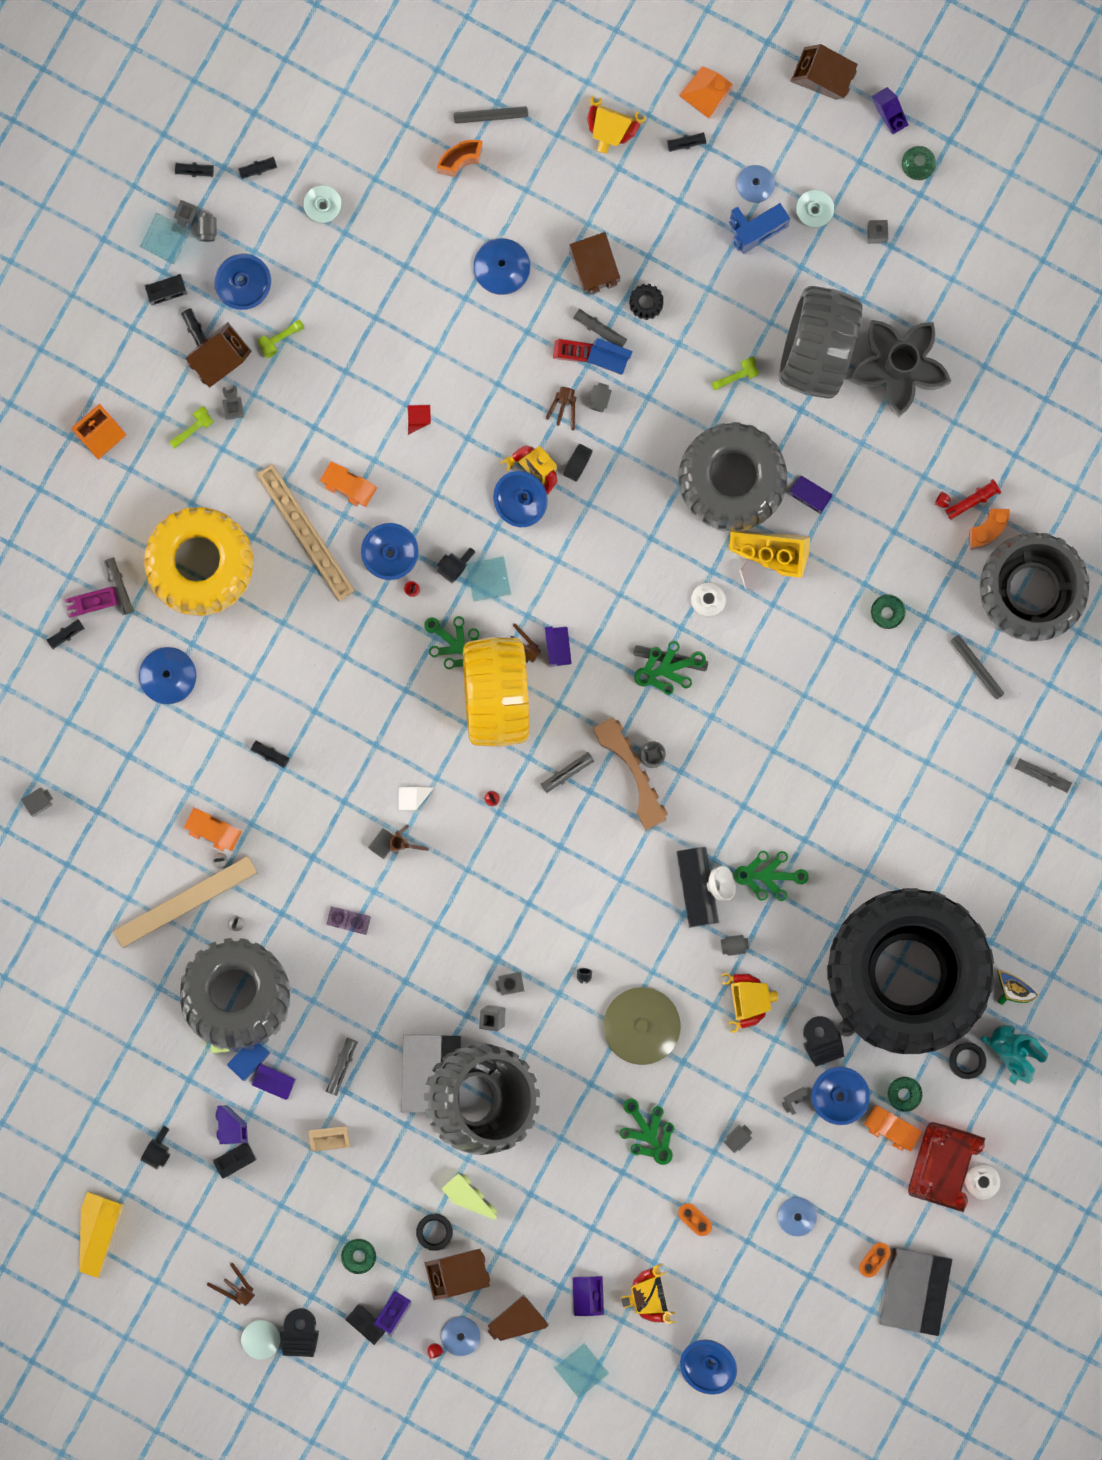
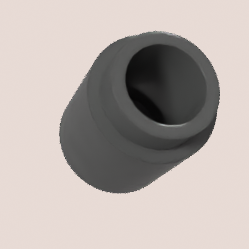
M203 213L201 217H198V236L202 242H213L217 236V218L213 217L211 213Z
M598 383V385L593 386L589 399V408L591 410L604 412V409L607 408L612 392L609 389V385Z
M736 935L721 939L722 954H727L728 956L746 954V950L749 949L748 938H744L743 935Z
M745 1124L743 1126L738 1125L726 1137L727 1139L724 1143L734 1153L737 1150L740 1151L752 1139L750 1136L752 1131Z

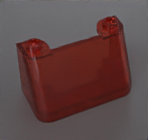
M930 1122L924 1132L910 1179L908 1194L911 1197L964 1213L968 1204V1198L966 1193L961 1192L971 1157L972 1155L980 1154L984 1150L986 1138L951 1126Z

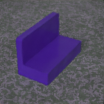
M804 476L799 477L789 492L790 496L819 514H822L833 496Z
M545 627L549 667L571 665L568 627Z
M259 1064L252 1086L287 1100L296 1079Z
M603 1276L573 1277L574 1316L604 1315Z
M394 1291L374 1325L392 1337L410 1308L411 1300Z

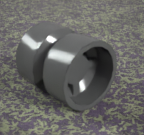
M648 742L642 747L641 761L646 767L657 768L664 762L666 751L659 742Z

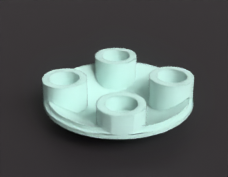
M264 1320L250 1323L242 1334L241 1342L243 1349L254 1359L262 1360L273 1356L280 1345L278 1329L272 1323Z

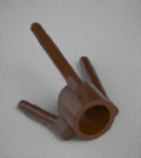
M560 387V391L556 392L555 399L546 416V420H549L559 401L561 407L556 423L559 426L565 405L569 406L571 403L572 431L575 430V403L577 399L574 396V389Z
M514 623L513 627L529 643L527 646L523 643L526 663L528 661L533 663L541 650Z
M405 825L399 831H396L395 836L390 840V851H393L395 854H399L398 850L406 848L422 851L429 850L428 847L408 843V839L402 833L409 828V825Z
M230 1263V1266L246 1288L242 1286L239 1289L228 1279H224V1282L236 1292L234 1296L209 1282L207 1286L234 1300L239 1305L242 1303L244 1306H247L255 1296L252 1292L253 1288L248 1284L234 1263Z

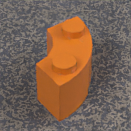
M466 140L448 149L437 165V173L456 178L458 172L464 166L479 164L483 141Z
M332 461L319 480L325 484L324 488L331 493L336 491L349 498L348 502L356 507L359 504L367 507L378 488L361 476L357 477L348 472V469Z
M990 509L986 522L970 529V550L983 548L998 538L1007 525L1010 509Z
M195 807L192 809L183 827L190 831V836L198 840L202 837L214 843L213 847L222 852L224 849L232 852L242 833L241 830Z
M874 1105L863 1124L870 1128L869 1133L878 1138L882 1135L894 1142L892 1146L900 1151L906 1149L911 1152L922 1133L913 1125L877 1105Z

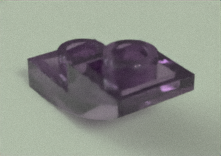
M331 906L326 925L367 935L371 916Z

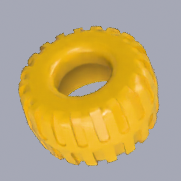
M188 507L169 514L165 520L155 527L147 542L144 566L152 591L165 605L186 615L209 616L220 613L234 605L244 594L252 576L254 557L247 534L234 519L215 509ZM196 537L205 538L213 542L220 554L218 569L214 575L202 581L186 579L180 575L175 563L176 553L181 544L188 539Z
M489 637L469 641L464 645L463 674L469 741L475 746L503 747L524 743L529 737L530 716L527 667L524 645L520 639Z

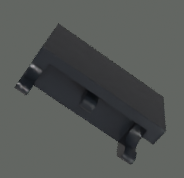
M181 274L144 285L151 306L187 294Z
M243 1143L213 1161L221 1178L224 1179L258 1159L249 1143Z
M358 1304L345 1319L373 1345L385 1333V1331L374 1325L377 1319L361 1304Z

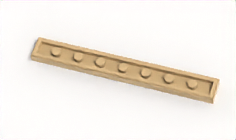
M271 464L257 473L260 481L338 601L355 592L274 465Z
M249 856L113 932L122 948L258 872Z

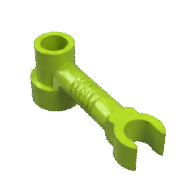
M300 319L271 338H268L266 335L257 340L265 359L274 356L278 352L274 344L305 328Z
M752 356L741 361L743 369L737 373L713 382L712 387L714 391L745 376H749V379L759 375L755 357Z
M202 406L192 414L196 422L170 441L174 449L202 426L206 429L214 423L205 406Z

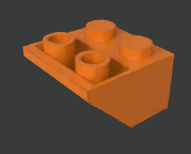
M100 403L71 428L98 460L127 436Z

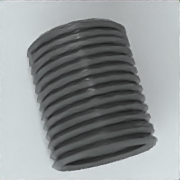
M382 828L368 848L382 859H385L390 852V840L394 835Z

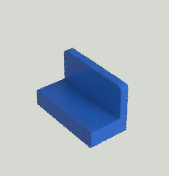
M597 338L593 342L587 362L622 375L633 351Z
M260 1043L254 1045L255 1049L249 1051L245 1048L241 1049L227 1064L242 1081H245L258 1068L259 1064L271 1054Z

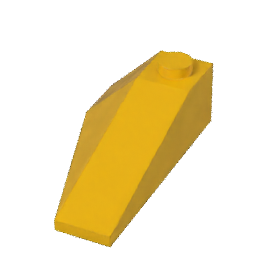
M730 532V551L746 559H751L763 567L770 568L782 576L802 578L809 556V536Z
M87 1192L81 1208L80 1272L99 1278L124 1204Z

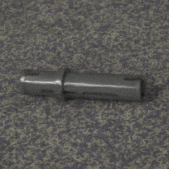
M580 308L573 318L586 326L587 330H592L615 345L623 347L627 341V338L598 321L597 317L588 315Z
M115 557L103 561L109 576L108 581L114 586L122 615L134 612L122 580L123 575L119 572Z
M586 752V754L559 772H554L552 777L540 783V785L548 793L558 785L565 784L567 779L593 763L594 759L589 752Z
M1019 758L1016 764V770L1047 783L1048 787L1053 786L1068 793L1072 782L1057 776V773L1053 772L1052 774ZM1027 768H1030V769H1032V770H1034V771H1036V772H1038V773H1040V774H1042V775H1039V774H1037V773H1035V772H1033V771H1031V770H1029V769H1027Z
M346 1038L341 1053L338 1054V1062L325 1092L337 1096L349 1063L353 1060L352 1056L358 1044L357 1041Z

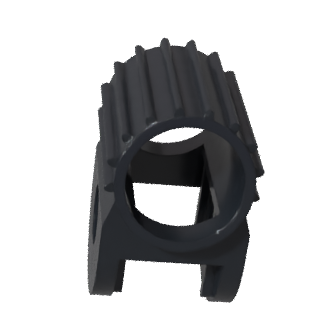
M817 1016L805 1024L803 1029L805 1043H803V1046L815 1067L845 1057L840 1031H836L830 1019ZM816 1027L823 1028V1037L815 1035L814 1030Z
M303 1308L295 1309L286 1316L284 1327L280 1328L283 1356L314 1357L319 1330H316L315 1316L309 1310ZM297 1319H302L305 1322L303 1330L296 1328L295 1322Z

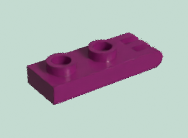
M114 586L64 599L65 603L73 602V605L66 607L67 610L75 609V612L68 614L69 618L118 605Z

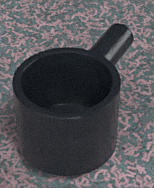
M469 548L461 558H458L453 553L449 556L445 554L437 564V567H439L437 573L453 584L466 568V563L475 554V550Z
M163 1126L157 1137L150 1141L140 1161L156 1170L160 1166L164 1167L171 1155L168 1153L170 1148L162 1144L170 1130L168 1127Z

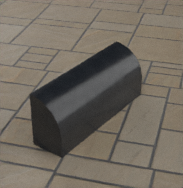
M699 847L676 851L689 928L719 923L715 897L707 888L711 874L707 848Z

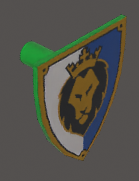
M997 970L1003 994L997 1000L1000 1005H1004L1007 1000L1017 1003H1028L1038 996L1021 979L1007 972Z

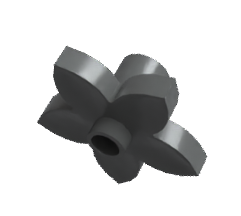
M871 320L868 340L876 356L863 360L855 368L850 381L866 388H877L885 385L887 404L898 417H901L911 406L915 397V386L925 390H935L951 383L950 376L943 365L932 358L926 357L935 341L934 322L916 325L905 334L904 338H901L896 329L882 321Z

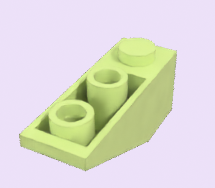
M458 1173L442 1188L443 1192L454 1204L494 1220L497 1218L495 1213L498 1211L491 1203L487 1205L482 1200L485 1196L478 1188L474 1190L469 1185L472 1182L465 1174L461 1176Z

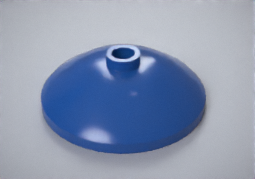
M506 238L494 239L485 243L477 252L474 259V274L478 283L488 292L497 295L511 294L519 290L526 283L530 274V259L525 249L519 243ZM504 261L505 266L500 267L498 263Z
M247 253L233 255L219 266L215 275V290L221 301L233 309L247 310L254 308L264 301L270 291V271L266 264L257 256ZM243 276L242 281H237V278Z
M520 470L509 472L499 479L494 489L493 500L496 511L505 522L512 526L529 527L534 525L546 512L548 499L545 487L536 476L529 472Z
M384 523L374 527L367 533L361 546V557L365 567L372 575L383 580H396L406 576L414 568L418 559V544L414 535L407 528L396 523ZM389 550L394 552V555L391 557L387 556Z
M163 647L156 649L145 657L140 666V686L144 693L157 703H178L188 697L195 686V665L186 653L177 648ZM165 671L170 672V675L167 678L163 677V673Z
M834 1067L826 1070L816 1079L811 1094L812 1104L817 1114L825 1121L835 1125L851 1124L861 1118L868 1108L870 1101L869 1087L865 1079L855 1070L847 1067ZM838 1092H841L843 1094V1098L841 1100H838L836 1098V1094Z
M707 1339L697 1340L688 1345L682 1353L680 1359L682 1375L686 1382L695 1390L704 1394L715 1395L725 1392L734 1383L737 1376L736 1361L731 1352L722 1344Z

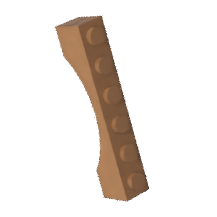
M612 717L593 727V731L600 745L618 755L632 771L639 792L637 815L645 831L666 821L665 816L668 813L664 805L660 806L656 800L659 796L655 788H650L648 784L650 779L646 771H641L639 767L641 761L637 754H632L630 740L628 737H623L621 731L624 729L620 721H615Z

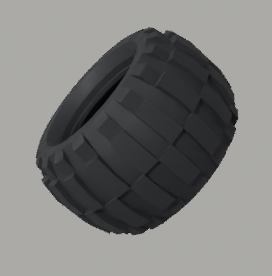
M903 888L879 894L853 911L842 923L833 939L827 965V980L829 981L830 996L833 1004L850 1030L874 1047L897 1054H923L945 1048L966 1035L978 1019L982 1017L988 1006L987 1002L990 993L993 991L995 978L993 977V953L987 943L986 934L981 925L977 924L971 917L967 909L961 904L946 898V895L934 891L919 890L918 888ZM902 940H913L926 945L933 951L940 965L941 976L937 989L931 997L916 1005H901L891 1001L882 993L876 981L875 969L881 953L889 945Z

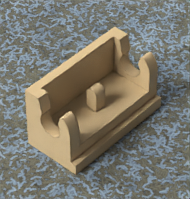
M348 1126L309 1130L312 1152L350 1147Z

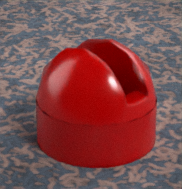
M942 491L938 495L935 505L940 508H947L949 504L946 502H951V498Z
M409 581L404 586V592L409 597H415L420 593V586L414 581Z
M495 791L487 792L484 797L485 803L488 806H496L500 801L499 794ZM491 793L496 801L492 803L491 798L488 796Z
M437 1343L429 1345L427 1349L430 1359L444 1354L442 1347Z

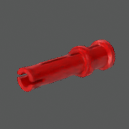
M991 479L989 484L982 488H976L974 494L945 509L947 515L950 514L948 518L953 520V518L980 502L986 503L992 496L1000 495L1001 490L995 480Z

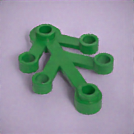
M457 616L453 620V624L456 627L457 640L440 627L439 621L436 618L431 617L425 621L424 627L428 633H436L451 645L449 647L431 646L429 649L431 657L436 658L439 655L458 653L463 655L465 645L463 630L465 621L463 617ZM461 619L463 623L458 626L455 624V621ZM430 622H435L436 626L434 628H429L428 624ZM476 628L468 631V637L471 641L478 640L479 631ZM472 631L477 632V636L475 638L470 636V633ZM434 648L438 649V654L432 655L431 650ZM446 658L444 660V667L448 670L454 667H463V659L454 660ZM449 660L453 662L451 667L446 666V662Z
M673 640L668 644V651L660 667L654 670L652 668L656 659L661 656V649L656 646L651 648L650 657L645 667L639 668L635 672L634 680L639 686L646 687L652 685L669 695L674 691L673 684L670 682L663 683L655 677L662 675L681 684L685 689L690 688L692 685L691 678L680 676L673 671L691 665L702 667L706 662V656L701 651H695L691 657L670 664L674 654L680 648L679 643ZM676 644L678 647L677 649L672 650L670 648V645ZM658 650L659 655L654 656L652 651ZM697 655L702 657V660L699 662L694 659ZM646 674L647 679L642 680L640 675ZM688 679L690 684L684 685L682 683L683 680ZM667 685L672 688L669 692L664 689Z
M760 851L748 866H740L734 871L735 881L740 885L747 884L760 901L768 898V892L765 889H760L753 880H762L776 895L778 901H784L787 898V892L781 890L772 880L794 881L798 885H803L809 879L807 871L799 869L795 873L773 872L781 863L788 860V854L785 851H780L776 858L762 872L753 871L761 862L764 863L769 859V854L766 851ZM761 853L766 854L767 858L765 860L760 859L759 855ZM779 854H785L786 859L781 861ZM746 872L747 878L742 879L740 873ZM799 873L804 874V880L798 879L797 876ZM761 891L766 894V897L763 899L759 897V892ZM779 892H783L785 894L784 899H780L778 897Z
M635 1099L626 1100L623 1105L625 1112L632 1114L643 1133L631 1131L625 1127L620 1130L621 1138H632L650 1142L654 1149L642 1148L639 1144H633L630 1148L633 1155L641 1154L654 1157L656 1163L660 1165L668 1164L673 1157L669 1143L671 1133L674 1131V1125L672 1123H665L663 1125L664 1136L662 1144H660L657 1140L660 1119L664 1114L663 1108L660 1106L653 1108V1119L650 1129L638 1111V1102ZM629 1103H634L635 1108L633 1110L627 1108ZM655 1109H661L662 1113L660 1116L654 1114ZM666 1125L672 1126L671 1132L665 1131ZM623 1130L629 1131L628 1137L622 1136ZM634 1146H638L640 1148L639 1153H634L632 1151ZM660 1152H666L667 1156L665 1159L659 1157Z

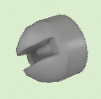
M216 853L212 858L213 865L216 868H224L228 863L227 856L223 853ZM224 858V861L215 863V859Z
M232 916L228 921V927L232 931H240L244 926V922L239 916ZM235 918L238 919L236 928H232Z

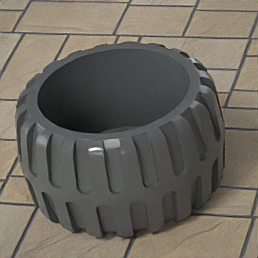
M808 286L805 288L796 306L783 349L779 369V381L783 386L804 395L831 399L838 394L847 375L861 325L863 308L858 298L831 288Z
M740 422L721 423L702 432L685 450L679 466V488L686 506L703 524L719 531L741 532L762 524L780 506L787 488L786 463L778 445L764 431L758 430L753 425H745ZM738 453L746 456L753 463L756 469V481L749 492L741 496L731 497L722 494L715 488L711 479V470L718 458L725 454Z
M1030 532L1017 535L1000 544L986 560L980 578L982 606L990 621L1001 632H1005L1010 637L1029 642L1050 640L1067 632L1083 614L1089 596V574H1087L1085 562L1083 559L1081 560L1078 551L1073 546H1069L1064 539L1056 538L1049 533ZM1029 567L1039 568L1051 577L1055 587L1054 597L1045 609L1027 611L1019 607L1013 600L1010 592L1011 581L1014 575L1022 569Z
M226 938L224 943L217 944L215 941L208 944L209 948L204 952L199 950L195 954L194 961L188 962L185 968V975L181 978L180 1004L187 1024L204 1042L211 1044L219 1050L228 1049L230 1052H239V1049L245 1048L249 1051L255 1049L254 1045L259 1043L264 1045L269 1041V1037L272 1034L276 1035L279 1032L282 1022H285L288 1015L290 984L283 966L270 951H267L259 943H250L248 939L240 938L239 941H233L232 938ZM228 970L246 972L254 979L256 984V994L252 1002L246 1008L238 1011L220 1009L211 998V987L214 980L221 973Z
M473 1044L460 1047L454 1052L446 1054L442 1058L443 1062H439L434 1066L432 1071L435 1073L433 1076L428 1077L426 1082L429 1090L428 1093H424V1101H428V1109H425L427 1118H431L433 1121L430 1124L434 1132L440 1133L439 1138L443 1142L450 1144L457 1150L470 1154H494L513 1148L516 1142L522 1141L527 1136L525 1131L532 1129L535 1120H533V1116L538 1114L540 1107L536 1105V1097H540L539 1089H536L534 1086L537 1079L534 1073L528 1072L530 1068L525 1060L519 1059V1055L515 1052L492 1044ZM473 1076L484 1079L490 1086L493 1096L490 1111L486 1117L476 1122L464 1118L459 1111L458 1105L459 1089L462 1082Z

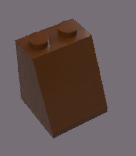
M822 44L804 47L790 82L835 100L844 99L850 91L849 85L856 76L858 64Z
M606 232L569 244V253L584 294L589 293V295L600 292L601 288L607 287V289L618 285L620 275Z
M227 322L190 352L185 359L188 366L198 373L201 382L210 388L241 365L252 350L230 323Z
M481 1248L424 1262L433 1300L449 1298L490 1287V1276L485 1268V1256L481 1252Z
M523 1294L488 1324L490 1329L487 1332L494 1340L498 1338L500 1341L546 1329L549 1324Z

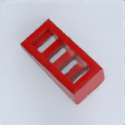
M557 339L554 344L553 359L588 363L587 360L593 344ZM562 345H564V352H563V354H561V352H562ZM569 346H572L571 356L568 355ZM577 347H580L579 357L576 356ZM585 348H588V350H587V358H584V349H585Z

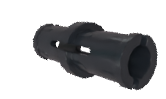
M704 132L690 136L686 134L681 138L667 140L669 152L685 148L689 150L690 147L707 144Z
M273 156L258 162L257 160L253 161L254 163L238 168V171L243 180L257 174L258 176L262 175L261 173L277 168Z
M176 162L175 175H192L195 178L196 176L213 177L214 165H200L197 162L192 164Z
M192 308L183 311L181 316L188 327V333H191L198 347L206 340V337L201 329V323H198Z
M77 619L67 627L60 628L61 631L46 640L54 650V648L65 641L69 642L71 637L85 628L80 620Z
M257 740L250 749V751L264 757L266 761H271L282 768L286 767L290 759L277 752L274 747L270 748Z

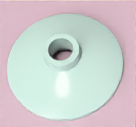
M316 186L304 198L305 213L315 222H330L340 213L341 198L337 191L329 186ZM321 203L327 205L324 209H321L319 206Z
M808 191L797 202V216L806 226L813 228L822 227L832 219L834 203L830 196L823 191ZM813 207H816L818 209V212L813 213L811 209Z

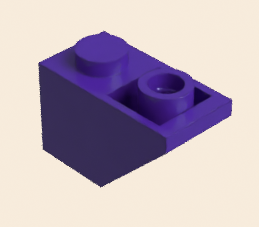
M888 87L871 96L878 113L892 134L909 125L897 95Z
M228 1105L217 1106L215 1116L218 1121L216 1135L219 1145L248 1143L247 1123Z

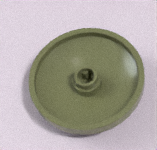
M639 987L621 993L612 1001L604 1017L603 1029L607 1044L619 1058L632 1064L647 1065L662 1060L674 1049L679 1039L681 1022L675 1005L666 995L655 989Z

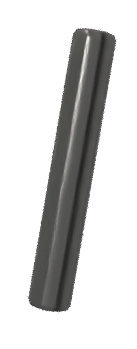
M523 106L456 112L453 117L456 124L528 117V108Z
M960 635L955 636L951 640L954 647L994 698L999 699L1002 697L1004 691Z
M636 645L633 654L634 656L649 659L651 648ZM653 650L652 654L654 656L659 655V651ZM661 651V656L656 661L662 662L667 652ZM674 654L670 664L689 657ZM708 661L702 667L691 665L687 668L707 671Z

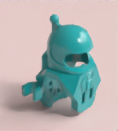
M1001 1025L993 1031L991 1037H981V1041L987 1043L1007 1065L1009 1072L1012 1073L1009 1081L1014 1085L1017 1084L1018 1079L1027 1084L1033 1081L1035 1069L1026 1059L1027 1056L1035 1058L1039 1062L1047 1061L1048 1053L1040 1045L1039 1041L1029 1034H1013L1015 1031L1013 1026Z

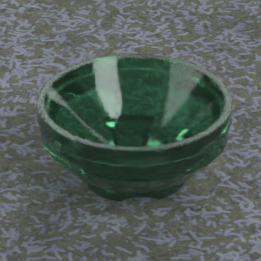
M914 146L903 155L902 170L910 179L925 180L935 170V156L927 147ZM916 156H923L925 164L922 166L916 165L914 158Z
M882 595L871 606V618L880 628L894 629L905 618V606L894 595ZM884 608L892 610L893 616L886 619L882 616L881 612Z
M900 1077L895 1079L888 1087L887 1097L894 1109L901 1112H909L920 1105L923 1092L920 1084L913 1078ZM901 1089L909 1091L910 1096L907 1100L899 1098L898 1092Z
M353 1239L343 1247L341 1261L349 1272L363 1274L374 1266L376 1251L369 1241ZM361 1250L365 1253V1259L362 1262L354 1260L353 1255L355 1251Z

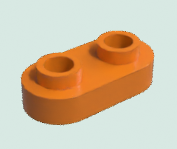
M685 1203L680 1206L678 1216L693 1232L699 1236H706L711 1232V1221L693 1204ZM686 1209L691 1210V1215L689 1217H686L684 1215V1211ZM699 1223H705L706 1227L704 1230L698 1228Z
M878 1242L871 1247L859 1264V1271L863 1276L870 1278L879 1272L890 1257L891 1251L889 1246ZM879 1248H882L884 1250V1254L882 1256L877 1255V1250ZM866 1264L872 1265V1269L870 1271L865 1270Z

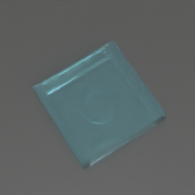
M156 213L140 247L171 264H175L191 230Z
M504 556L467 563L474 602L511 595Z
M585 1343L554 1367L578 1398L609 1374Z

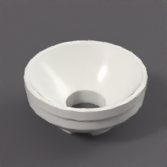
M714 583L699 585L691 596V605L694 611L700 616L707 618L721 613L726 603L724 591ZM705 594H713L715 600L712 604H706L703 601Z
M725 866L713 869L707 883L708 891L719 901L731 900L736 891L734 876Z
M985 1164L976 1165L966 1174L965 1187L974 1198L986 1200L998 1192L1000 1177L991 1166ZM982 1176L989 1179V1185L986 1188H981L978 1185V1180Z

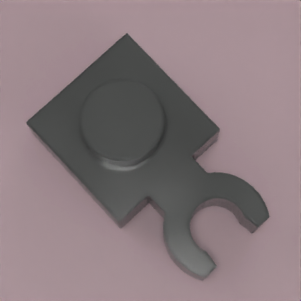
M180 200L174 215L178 222L172 226V231L175 232L177 227L181 226V235L184 236L187 233L186 224H193L199 207Z
M233 385L232 393H227L226 387H223V395L226 398L222 400L225 419L231 420L244 417L241 397L235 398L237 396V387Z

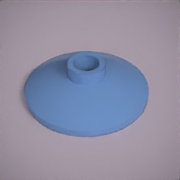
M760 165L746 167L737 178V190L741 197L749 202L758 203L765 201L774 190L775 182L773 175L768 169ZM757 179L760 183L758 185H754L752 181Z
M795 1197L788 1199L779 1209V1224L789 1235H806L816 1224V1210L804 1198ZM796 1213L801 1214V1220L796 1221L794 1215Z
M453 1318L446 1323L442 1330V1343L446 1350L453 1355H468L479 1345V1328L469 1318ZM459 1333L464 1334L465 1338L463 1340L457 1339Z

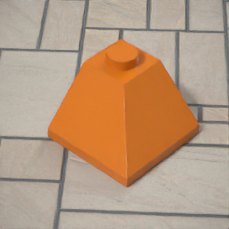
M702 66L679 96L709 119L731 92L733 84L718 72Z

